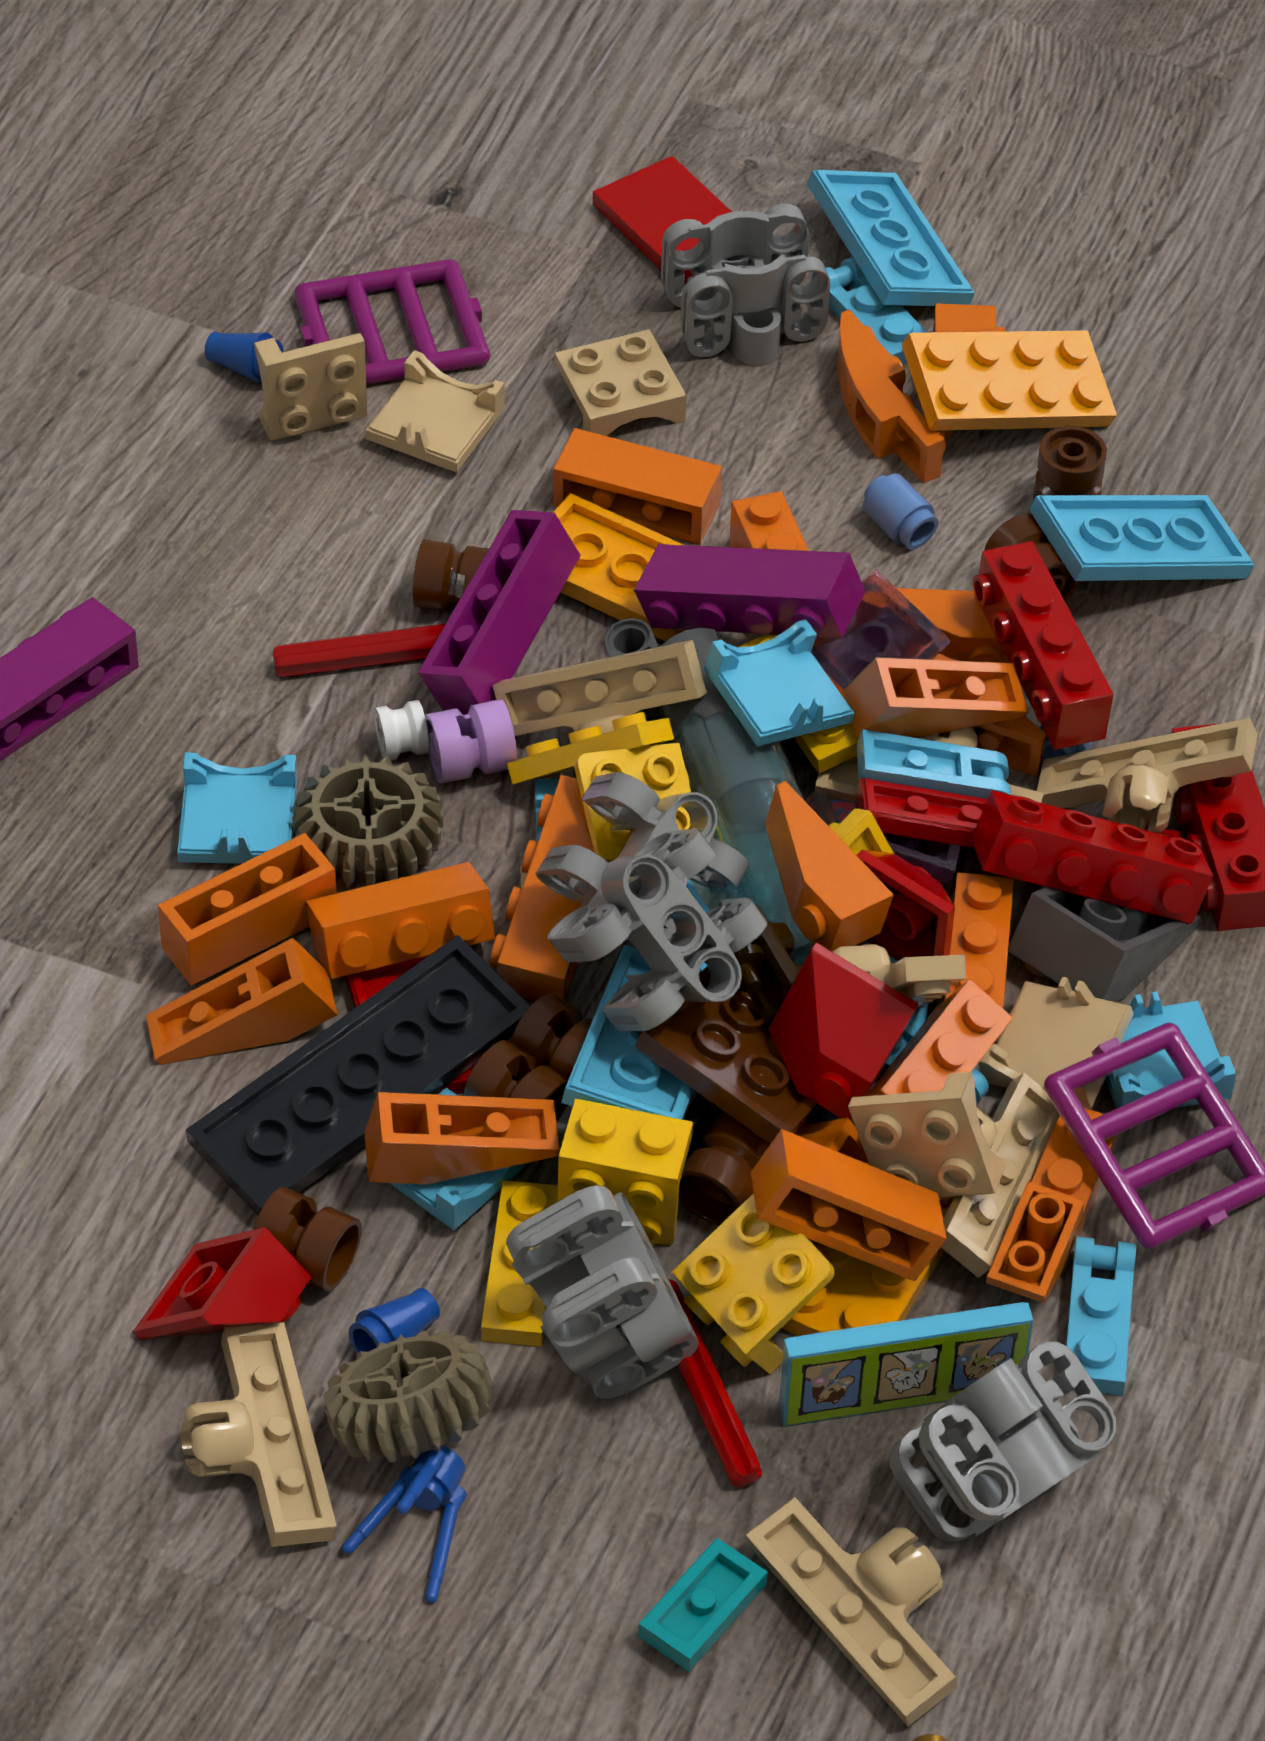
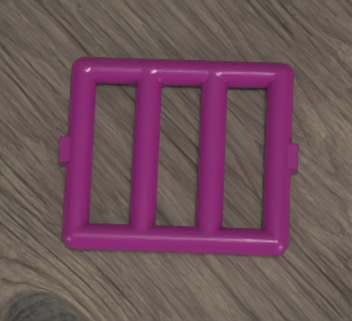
M447 259L306 282L297 285L294 290V296L304 326H301V338L304 347L330 341L317 301L346 296L357 331L361 333L365 341V355L368 364H365L366 385L404 379V362L408 358L388 360L366 294L370 292L395 288L416 351L423 353L441 372L482 366L490 360V350L479 323L482 322L481 306L477 297H470L459 264L455 260ZM444 281L467 346L466 348L442 352L437 351L415 285Z
M1165 1023L1122 1043L1115 1037L1099 1044L1091 1052L1093 1056L1050 1074L1045 1079L1044 1089L1135 1237L1144 1248H1156L1199 1226L1203 1232H1206L1229 1218L1227 1213L1265 1195V1163L1177 1025ZM1165 1049L1183 1079L1093 1120L1090 1119L1073 1090ZM1196 1099L1213 1125V1129L1122 1170L1104 1140L1191 1100ZM1226 1148L1228 1149L1244 1174V1179L1156 1221L1153 1220L1136 1193L1137 1190Z

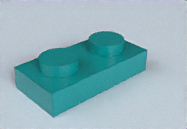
M716 1538L640 1621L638 1637L690 1672L765 1588L768 1572L719 1538Z

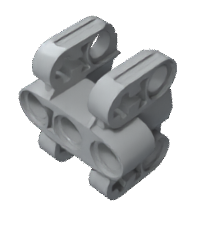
M780 204L773 206L765 213L733 211L717 216L705 225L694 219H684L675 222L664 232L662 239L661 280L669 301L673 305L681 307V333L687 349L692 355L710 357L718 354L729 345L734 355L742 363L750 366H765L776 360L779 354L780 333H785L789 339L794 341H808L820 335L826 328L830 279L820 259L808 257L809 231L803 214L797 206ZM781 224H796L795 228L788 234L782 236L773 235V231ZM685 239H699L697 245L690 250H676L677 245ZM683 270H690V273L692 275L688 278L687 284H685V274ZM807 272L817 273L812 281L800 285L805 279ZM800 304H806L808 311L804 312L803 318ZM703 320H709L711 326L707 328L706 334H704L705 325Z
M616 772L596 776L582 797V801L592 808L595 813L612 824L611 831L629 830L633 832L618 858L634 856L643 846L657 836L668 831L680 830L676 823V813L678 808L682 806L690 817L689 829H699L716 852L714 859L690 880L709 888L711 894L734 891L750 867V862L739 851L722 841L712 838L718 824V813L714 803L701 793H682L660 800L656 792L645 783L628 774ZM566 845L551 848L535 874L543 884L568 899L580 901L583 906H587L601 888L603 870L609 863L587 848L579 845ZM633 869L629 877L638 874L637 871ZM668 916L664 924V934L671 943L672 934L676 932V926L673 919ZM628 937L623 941V943L628 942L632 947L636 948Z
M699 829L665 832L648 842L634 856L620 857L609 862L603 870L601 888L588 905L573 911L551 929L547 936V939L566 962L598 960L617 948L628 937L652 970L645 974L626 975L625 977L628 982L602 1008L604 1014L618 1031L650 1030L671 1017L682 1006L684 1000L689 1002H719L732 997L739 989L742 979L741 967L734 953L755 940L767 926L766 919L749 898L720 900L718 907L706 913L686 887L689 879L701 872L716 855V852ZM635 869L638 874L629 877L632 870ZM668 916L673 919L676 926V932L672 934L671 943L664 934V924ZM704 962L710 970V981L706 989L702 987L699 981V970Z
M604 1186L586 1187L523 1221L509 1233L506 1244L514 1260V1263H512L513 1268L521 1276L525 1285L529 1284L533 1287L547 1308L541 1318L543 1325L540 1327L550 1339L552 1345H554L570 1370L576 1375L579 1374L585 1382L589 1381L595 1395L599 1398L611 1399L627 1394L676 1367L683 1358L691 1357L697 1350L699 1342L666 1276L652 1243H650L637 1215L622 1192L613 1196L611 1191Z
M1047 1341L1026 1353L1018 1365L1014 1363L1012 1358L1005 1361L923 1419L925 1422L922 1424V1427L909 1431L893 1445L889 1455L890 1468L929 1530L937 1538L946 1542H960L972 1535L974 1537L978 1536L1100 1455L1099 1451L1113 1440L1116 1432V1418L1110 1405L1069 1347L1059 1342ZM1054 1363L1060 1373L1056 1375L1054 1381L1049 1380L1046 1382L1038 1372L1042 1369L1043 1365L1047 1366ZM1074 1389L1078 1397L1073 1398L1062 1406L1058 1399ZM1084 1410L1095 1418L1099 1433L1094 1442H1083L1080 1440L1078 1429L1070 1419L1073 1411ZM915 1450H922L928 1461L927 1467L920 1466L915 1469L911 1465L909 1458L914 1455ZM940 1479L943 1486L930 1496L926 1488ZM951 1495L959 1509L971 1516L966 1527L956 1528L944 1519L941 1512V1504L945 1496Z

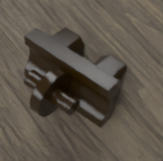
M756 906L766 919L767 926L755 940L735 952L734 955L741 967L742 979L740 986L743 985L765 1023L768 1024L773 1022L803 965H794L789 957L794 949V936L785 922L769 923L760 906Z

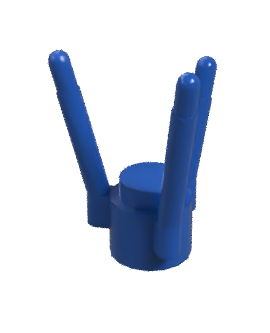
M443 1445L440 1446L439 1452L432 1449L422 1452L415 1459L411 1467L403 1469L394 1486L344 1542L342 1551L345 1554H351L398 1501L397 1511L400 1514L407 1513L413 1504L418 1508L428 1511L436 1510L442 1505L444 1513L425 1594V1599L428 1603H435L443 1581L458 1511L467 1496V1492L458 1485L465 1474V1464L462 1458L456 1452Z

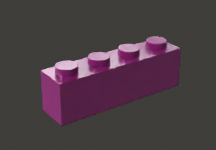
M510 511L418 671V674L443 711L456 708L463 715H466L471 705L496 700L492 685L501 680L512 678L581 556L555 512Z
M658 544L634 588L651 628L682 630L710 628L715 629L716 632L780 635L797 621L807 620L817 634L816 637L843 638L866 592L850 553L668 544Z
M94 597L89 598L76 608L66 611L58 620L34 636L24 639L16 648L0 658V761L139 667L135 629Z

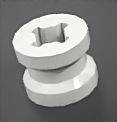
M419 700L408 701L403 708L391 710L387 706L375 707L374 722L382 758L388 755L390 761L396 760L400 753L409 751L417 756L428 754L429 736L425 715Z

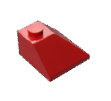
M862 849L856 856L894 895L881 933L865 941L885 948L888 955L897 961L904 957L950 955L955 906L941 883L932 878L923 868L913 866L896 854Z
M816 942L771 1023L769 1031L797 1092L840 1118H849L851 1120L852 1116L848 1108L851 1098L868 1094L919 1003Z
M266 1227L197 1243L192 1247L132 1332L139 1340L223 1332L224 1327L284 1322L298 1309L301 1303L299 1295L312 1276Z

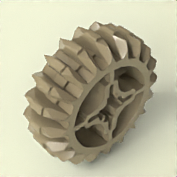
M366 753L360 762L351 763L345 757H342L339 768L335 769L323 765L319 777H307L304 791L297 793L295 815L292 816L293 833H296V837L303 833L307 834L335 868L336 879L339 877L343 878L347 889L356 881L365 882L367 886L374 885L377 881L384 880L386 882L398 879V875L405 877L415 875L417 866H429L432 852L438 851L439 844L441 843V828L444 826L443 811L440 809V799L436 792V787L429 786L425 773L413 774L409 762L394 767L388 755L380 762H371ZM366 817H370V826L365 825Z
M421 1331L416 1336L404 1338L400 1335L396 1341L387 1344L379 1342L378 1347L369 1352L360 1351L357 1353L356 1361L344 1363L339 1367L340 1374L334 1375L328 1380L329 1389L323 1394L326 1403L325 1412L332 1435L334 1438H337L340 1448L347 1449L351 1457L361 1458L365 1456L368 1462H377L387 1457L390 1463H395L401 1457L410 1455L417 1459L422 1452L431 1449L439 1452L440 1446L448 1441H460L463 1431L474 1430L479 1426V1418L484 1417L490 1411L489 1402L493 1398L490 1373L484 1356L480 1355L477 1345L468 1343L463 1335L451 1337L448 1331H440L433 1336H429L426 1331Z

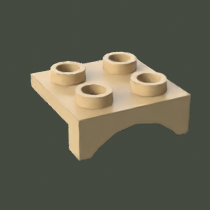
M650 329L555 352V364L583 414V430L607 436L619 426L639 418L659 417L673 421L676 424L685 422L687 395Z
M361 333L282 353L274 338L254 342L263 389V406L258 411V415L270 441L367 417L365 341Z
M414 350L404 362L405 380L365 430L366 439L457 473L504 411L505 383L498 380L478 385L460 382L442 373L423 353Z
M1062 977L1058 989L1025 981L1010 1013L1013 1019L1000 1034L997 1043L992 1044L978 1062L980 1072L984 1075L988 1084L1008 1088L1010 1082L1024 1072L1044 1088V1081L1047 1076L1093 1056L1091 1052L1099 1044L1115 1037L1121 1043L1134 1015L1132 1007L1095 998L1086 984L1079 980L1074 991H1072L1069 980L1066 977ZM1106 1076L1073 1090L1083 1107L1092 1108Z
M972 1072L950 1073L943 1089L940 1091L851 1098L848 1108L869 1165L937 1192L938 1197L995 1194L1005 1166L1002 1158H999L990 1151L982 1135L977 1115L975 1080Z

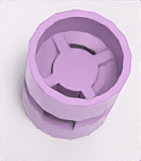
M502 699L471 705L466 715H463L456 708L425 714L429 736L428 754L438 783L442 784L471 778L474 768H479L484 774L508 770L507 763L517 760L514 730L508 709Z

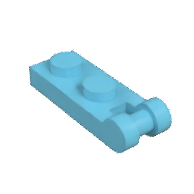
M853 256L843 260L841 267L833 270L831 267H826L830 279L829 307L840 318L842 312L850 310L864 326L867 325L873 330L877 340L892 356H896L903 365L906 364L907 360L901 344L909 333H923L927 331L901 305L882 304ZM817 273L813 274L812 280L816 277ZM849 285L852 290L846 291L843 287Z
M862 729L856 744L859 782L861 778L985 799H988L991 790L1012 795L1011 787L1006 782L1009 777L1008 760L1004 754L997 751Z
M1076 1236L1065 1346L1069 1347L1077 1356L1102 1394L1123 1396L1126 1381L1136 1243L1118 1241L1117 1247L1095 1245L1094 1238ZM1091 1269L1114 1271V1280L1091 1277Z

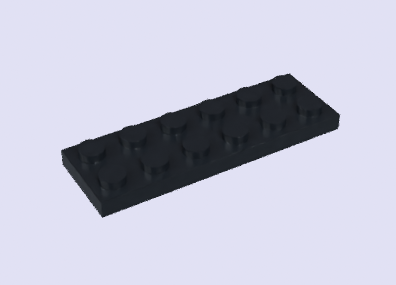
M457 935L187 1128V1142L258 1216L266 1201L279 1187H287L299 1193L365 1145L364 1132L378 1092L435 1094L476 1064L482 1055L494 1044L510 1039L514 1034L517 1024L531 1006Z

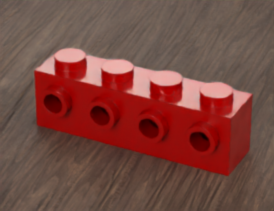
M1033 541L982 551L979 574L973 578V590L976 601L981 606L995 638L1001 645L1009 663H1014L1019 682L1054 750L1106 739L1114 693Z
M1216 724L1172 728L1171 734ZM1252 769L1251 772L1237 774L1233 777H1220L1180 787L1173 797L1176 823L1179 826L1185 825L1188 834L1186 840L1200 845L1213 874L1211 883L1201 903L1204 910L1211 909L1217 931L1264 927L1265 807Z
M991 790L971 838L984 871L1193 924L1213 878L1201 847L1197 843Z

